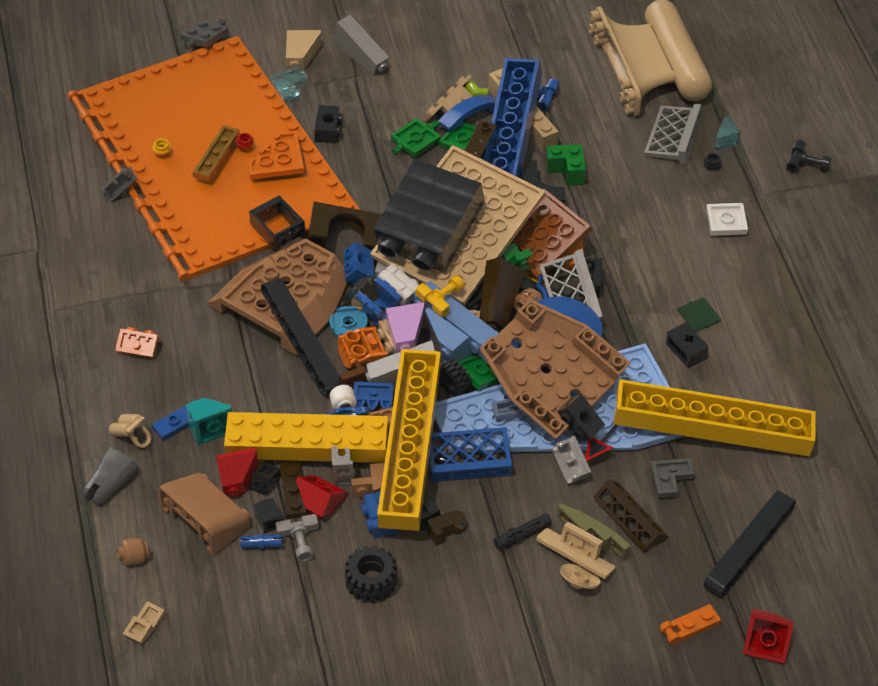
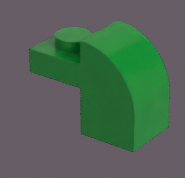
M513 243L507 247L501 258L525 271L529 269L527 265L528 259L533 254L530 249L520 252L516 244Z

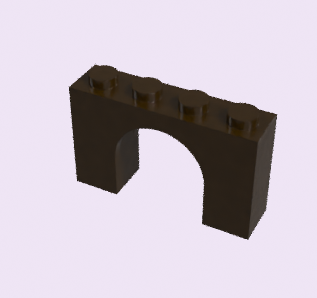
M314 201L307 239L325 248L329 229L338 225H346L356 229L362 237V245L373 250L377 245L374 227L382 214Z

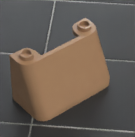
M198 472L164 483L158 488L160 508L166 514L169 512L172 514L178 513L198 532L199 539H204L208 542L209 546L206 549L212 556L216 555L251 528L249 513L245 509L238 507L210 482L204 473Z

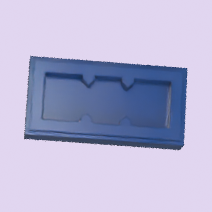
M183 406L152 424V429L163 441L189 427L186 407Z

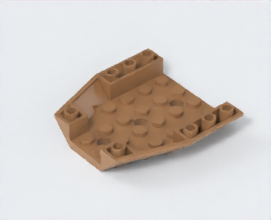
M308 239L292 243L243 268L207 302V305L221 313L230 308L281 337V347L297 356V352L261 292V284L278 277L284 282L289 281L290 283L286 284V287L315 335L330 322V316L334 315L348 284V281L345 280L344 266L336 255ZM258 305H267L264 308L258 307Z
M531 299L518 310L516 317L496 337L491 336L479 348L509 399L555 440L564 436L570 430L569 425L561 419L557 412L571 398L570 393L583 394L589 404L593 406L616 383L631 364L630 361L588 325ZM517 341L521 344V347L515 348L511 342ZM543 366L548 367L550 373L545 374L540 368Z

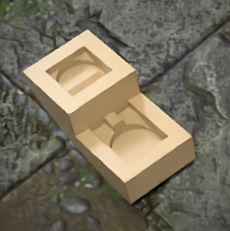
M147 601L137 617L133 616L123 635L142 644L159 625L166 611Z

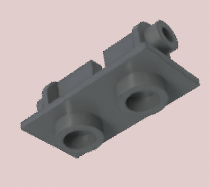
M131 166L125 169L122 168L113 177L115 181L110 180L102 186L101 193L104 196L108 195L111 202L137 180Z

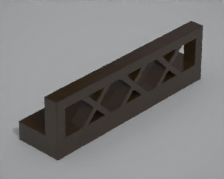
M608 479L593 496L643 552H647L656 541L664 542L667 539L668 535L619 482ZM607 490L611 492V502H605L601 498ZM622 504L624 515L618 516L616 514V505ZM628 518L636 520V529L628 527ZM641 532H647L651 536L645 545L641 542Z

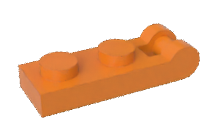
M711 604L672 621H665L659 626V629L663 634L667 635L669 644L675 645L720 625L721 619Z

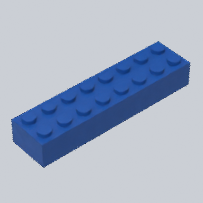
M505 58L491 122L496 124L497 127L486 147L483 160L521 179L543 71L540 60Z

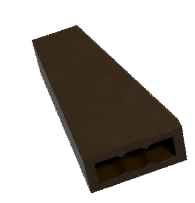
M501 257L486 260L479 319L495 331L506 327L515 297L518 294L525 274L523 269Z

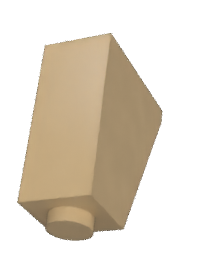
M287 30V71L305 70L322 44L321 30Z

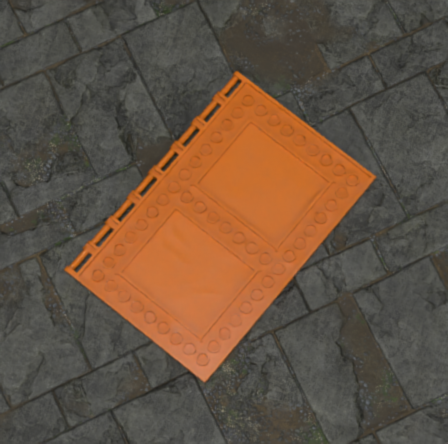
M238 36L80 91L72 90L67 95L79 111V116L83 123H86L92 132L94 141L97 145H100L106 155V160L110 167H113L117 174L121 171L120 165L122 164L128 168L132 167L137 180L126 190L133 199L137 211L146 220L151 234L157 238L162 246L167 260L171 261L178 272V278L182 282L273 248L250 224L249 211L279 195L305 221V234L302 236L308 234L314 201L360 210ZM80 99H83L85 101L89 110L84 108ZM96 120L103 131L98 130L93 121ZM223 125L239 129L240 134H251L254 139L253 146L248 149H241L236 145L235 141L210 182L193 177L194 169ZM297 131L304 173L250 180L248 161L257 157L259 151L267 143L270 144L278 133ZM158 139H166L171 145L170 152L165 155L154 153V142ZM108 142L111 143L116 153L110 150L107 145ZM135 187L139 188L145 199L139 197L134 189ZM150 210L153 211L159 222L154 221L149 213ZM281 214L264 223L274 234L291 226ZM167 233L174 246L168 244L163 234ZM181 257L189 269L188 271L183 268L178 258Z

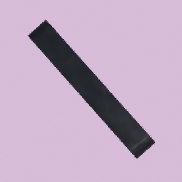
M278 277L261 284V292L320 393L325 396L330 394L335 387L343 385L339 374L284 281Z
M777 490L708 574L703 587L723 597L788 517L796 504V500Z

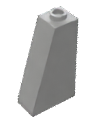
M351 15L337 22L332 42L373 75L377 72H383L388 66L389 56Z
M432 340L409 348L410 350L437 351ZM401 352L366 364L368 372L365 374L368 382L393 383L395 387Z

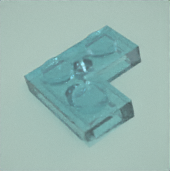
M300 66L269 76V81L284 102L299 98V91L295 85L308 81L307 75Z

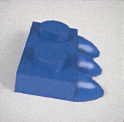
M354 382V393L357 399L355 407L360 408L367 403L372 411L378 404H381L383 409L390 408L391 404H393V383Z

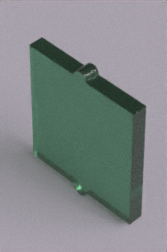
M704 297L693 302L689 301L688 304L677 308V311L690 328H693L696 332L705 328L709 329L710 326L721 322L719 315Z

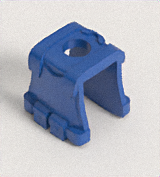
M377 277L374 279L379 297L376 301L372 302L360 291L356 296L362 305L361 312H364L374 322V325L379 328L378 321L386 318V313L383 315L381 309L386 311V308L397 307L401 298L388 282Z

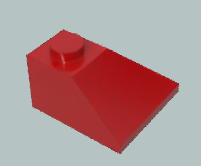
M256 447L216 456L221 489L228 498L243 495L250 487L252 471L258 467Z
M317 475L297 477L296 480L305 508L310 510L311 514H316L318 518L331 516L348 494L347 491Z
M753 608L743 654L785 664L794 622L775 613Z

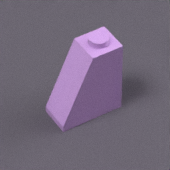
M424 302L386 308V322L395 354L401 352V349L417 346L424 320Z

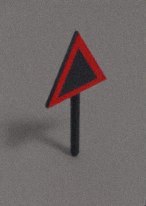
M614 424L601 441L595 438L588 440L586 462L614 449V447L605 444V441L619 425Z

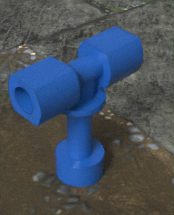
M550 79L546 87L542 86L539 89L538 108L541 111H548L552 103V96H555L559 90L560 81Z

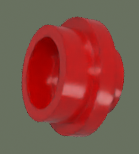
M241 133L236 139V145L241 149H248L254 144V139L249 133Z

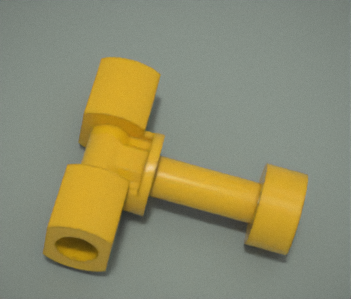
M454 275L448 280L449 284L441 290H432L425 283H422L415 289V295L424 303L428 301L432 304V310L440 317H444L450 312V305L445 302L444 296L452 291H460L464 288V282L459 276Z

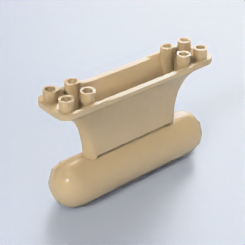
M668 0L652 2L645 11L646 24L623 25L611 20L600 6L596 7L595 11H590L591 22L594 21V24H589L590 34H596L594 35L595 45H601L604 53H606L623 92L619 93L621 103L627 102L625 104L626 114H632L634 117L640 114L641 100L645 94L655 87L674 82L681 96L688 101L698 102L709 95L712 89L711 77L673 3Z

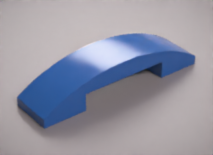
M490 95L468 98L447 111L440 118L439 123L449 131L463 125V119L484 109L489 112L494 111L496 98Z

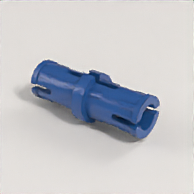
M259 533L256 536H240L241 549L259 548L264 550L265 547H283L282 534L264 535Z

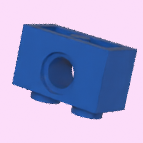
M357 242L348 247L344 252L345 280L363 289L374 279V263L370 255L372 250Z

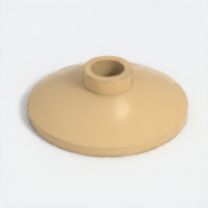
M564 564L560 568L561 575L576 589L597 588L600 584L598 576L582 566Z

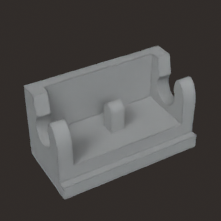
M573 436L558 442L557 446L551 450L566 484L569 485L586 479L591 470L576 437Z
M332 446L333 484L337 487L351 486L353 461L350 460V450L346 447V454L339 456L337 446Z

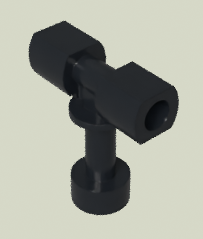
M802 140L795 141L792 155H790L787 162V171L797 172L799 164L803 165L804 162L821 166L820 170L828 171L831 157L823 156V159L808 156L806 155L807 151H804L806 142Z

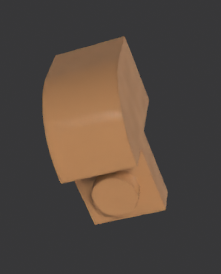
M385 463L370 464V477L351 479L352 497H363L366 494H376V492L381 491Z

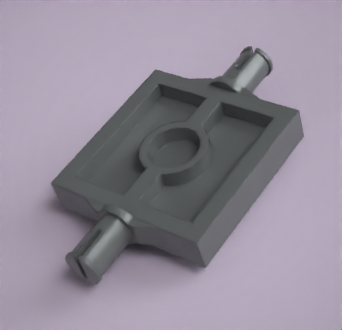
M223 19L216 23L207 22L206 20L198 21L180 34L181 40L187 42L183 45L184 49L189 50L193 46L207 48L229 33L228 27L224 26L225 21Z

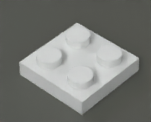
M743 203L707 204L706 211L711 236L746 235L748 233Z

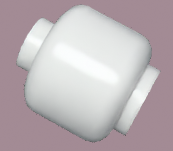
M339 385L330 393L333 409L341 407L355 408L357 405L354 390L348 385Z

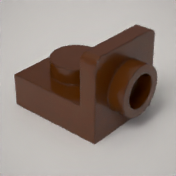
M355 360L354 370L340 374L342 384L354 389V382H365V373L367 372L365 367L361 366L358 360Z

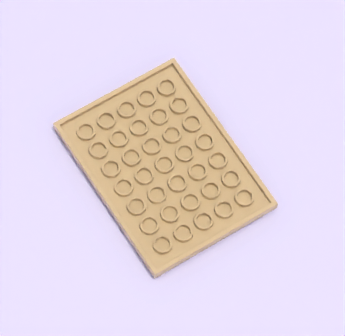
M452 145L436 167L482 183L485 203L446 272L444 273L434 268L430 272L422 271L415 267L410 259L400 255L397 259L388 258L378 250V244L370 255L371 258L387 266L393 263L396 267H401L409 278H413L421 284L431 281L440 289L449 284L448 280L454 275L459 276L464 282V288L458 292L452 291L448 295L465 306L484 280L486 260L502 256L546 193L544 190Z

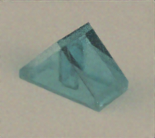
M725 115L715 137L714 151L739 144L741 131L729 115Z

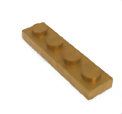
M225 125L222 126L194 169L193 177L210 182L240 134L239 129Z

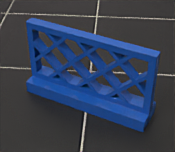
M506 427L432 433L429 454L432 482L512 475V461ZM494 434H503V440L499 444L491 439ZM474 436H481L484 439L479 446L471 440ZM458 437L464 440L460 447L451 441ZM441 439L445 443L438 449L432 444V440ZM487 442L495 446L491 453L482 448ZM467 444L475 448L471 455L462 450ZM448 445L456 450L450 457L442 452ZM500 450L506 455V459L498 460L493 455ZM478 452L486 456L483 461H477L473 457ZM458 453L467 458L463 463L453 460ZM438 455L447 460L444 464H434V459Z

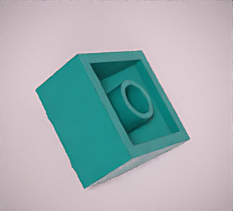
M207 398L194 400L186 404L189 430L197 446L225 436L228 412H232L230 405Z

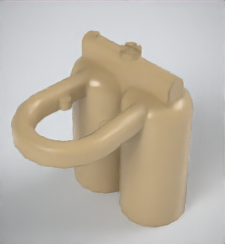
M122 414L118 419V423H112L109 426V433L112 436H130L133 443L139 448H146L151 443V434L143 424L145 418L139 414ZM140 427L142 432L146 434L147 440L144 444H140L137 437L134 436L135 428Z

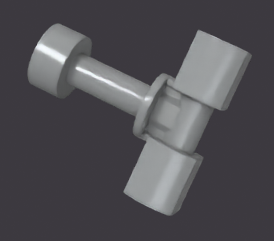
M316 514L302 516V521L293 523L290 522V519L275 522L277 534H282V537L291 535L292 538L297 540L299 547L296 549L297 560L300 562L311 560L313 558L312 548L306 545L304 537L308 531L318 530Z

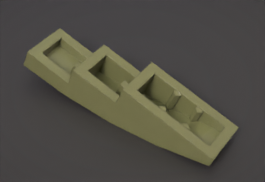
M564 504L558 505L557 518L564 525L570 522L602 540L601 550L603 552L611 549L623 562L630 558L631 545L612 529L579 510Z

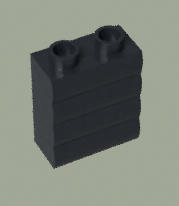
M414 159L374 227L378 250L384 256L391 259H397L399 255L410 259L413 265L422 271L430 272L434 268L445 273L485 203L482 183Z

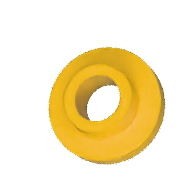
M158 139L154 142V153L165 155L170 152L171 145L166 139Z

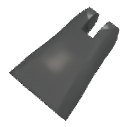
M111 447L108 448L92 477L85 485L82 496L87 500L93 497V503L102 505L120 486L139 471L138 464L134 459Z

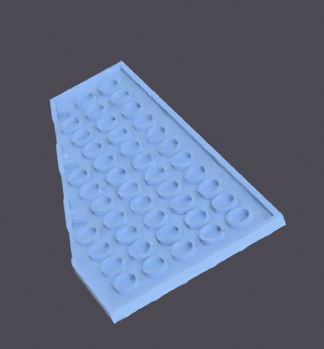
M646 343L618 351L631 364L616 383L592 406L605 424L593 438L601 441L614 426L615 397L620 379L670 387ZM501 384L436 402L434 421L440 433L506 427L510 452L552 451L551 449L557 446L558 442L573 437L572 431L569 430L564 436L555 440L529 416L496 422L492 402L509 399ZM619 425L605 441V444L614 447L613 450H638L683 436ZM494 434L491 439L499 444L503 440V434ZM474 436L471 440L479 446L484 439L481 436ZM458 437L454 438L451 442L460 447L464 440ZM577 440L581 451H587L588 440L581 443ZM487 442L482 448L491 453L495 446ZM467 444L462 450L466 453H472L475 448ZM449 445L447 446L449 453H454L456 451Z

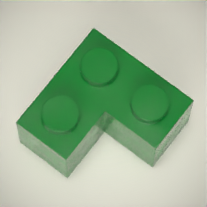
M582 144L546 146L547 174L565 173L567 186L585 185L586 168Z

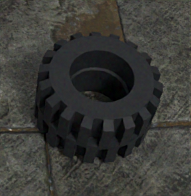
M372 545V548H368V546H363L362 550L358 548L355 550V554L351 553L349 555V559L345 562V581L348 592L351 595L354 594V598L357 600L361 598L362 602L370 600L371 603H375V600L380 602L384 600V597H390L391 592L395 591L397 585V563L395 557H392V553L390 551L385 552L383 547L378 549ZM368 571H376L380 573L378 576L375 577H366L362 575L363 573Z

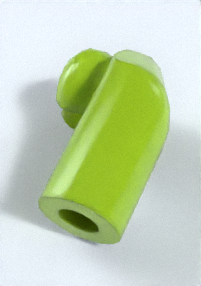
M473 81L466 82L465 89L473 97L488 95V88H479Z

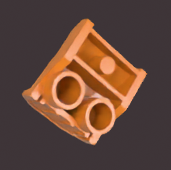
M376 327L358 328L338 336V352L345 367L352 368L355 360H358L360 365H364L388 357V352L384 350L376 332Z

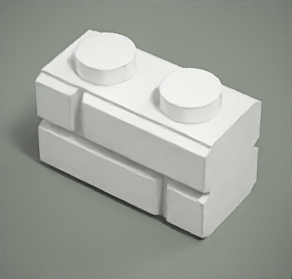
M392 263L378 275L379 278L388 282L396 290V293L400 295V306L410 304L414 300V292L419 283L415 279L409 278L401 267H396Z

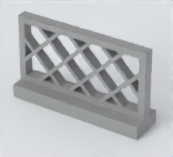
M694 104L693 108L661 106L644 151V156L677 159L680 164L687 165L703 118L701 104ZM664 112L672 113L667 117L663 115ZM689 114V116L685 118H682L680 115ZM674 118L678 119V121L674 123L670 122V120ZM664 123H666V124L668 125V126H666V127H664V128H662V129L659 127L660 125H662V124H664ZM682 124L685 126L684 128H682V129H680V130H678V129L676 128V127H678V126H680V125H682ZM671 129L674 131V133L670 135H667L665 133ZM659 135H662L664 137L659 140L655 139V137ZM677 136H679V137L681 138L680 140H678V141H676V142H674V141L672 140L673 138H675V137H677ZM667 141L670 143L669 145H667V146H665V147H663V146L661 145V144H663V143H665V142H667ZM652 148H659L657 151H650ZM673 148H675V149L677 150L676 153H670V152H668L669 150H671V149H673Z
M582 249L575 251V254L540 264L549 297H563L561 295L565 288L574 291L572 299H575L577 293L585 296L583 303L587 304L598 315L602 324L605 323ZM574 260L575 266L572 271L563 268L566 262ZM554 267L558 270L554 277L546 274L545 269ZM561 271L569 274L565 283L556 279ZM572 276L580 280L577 288L568 285ZM554 282L563 286L559 294L551 291Z

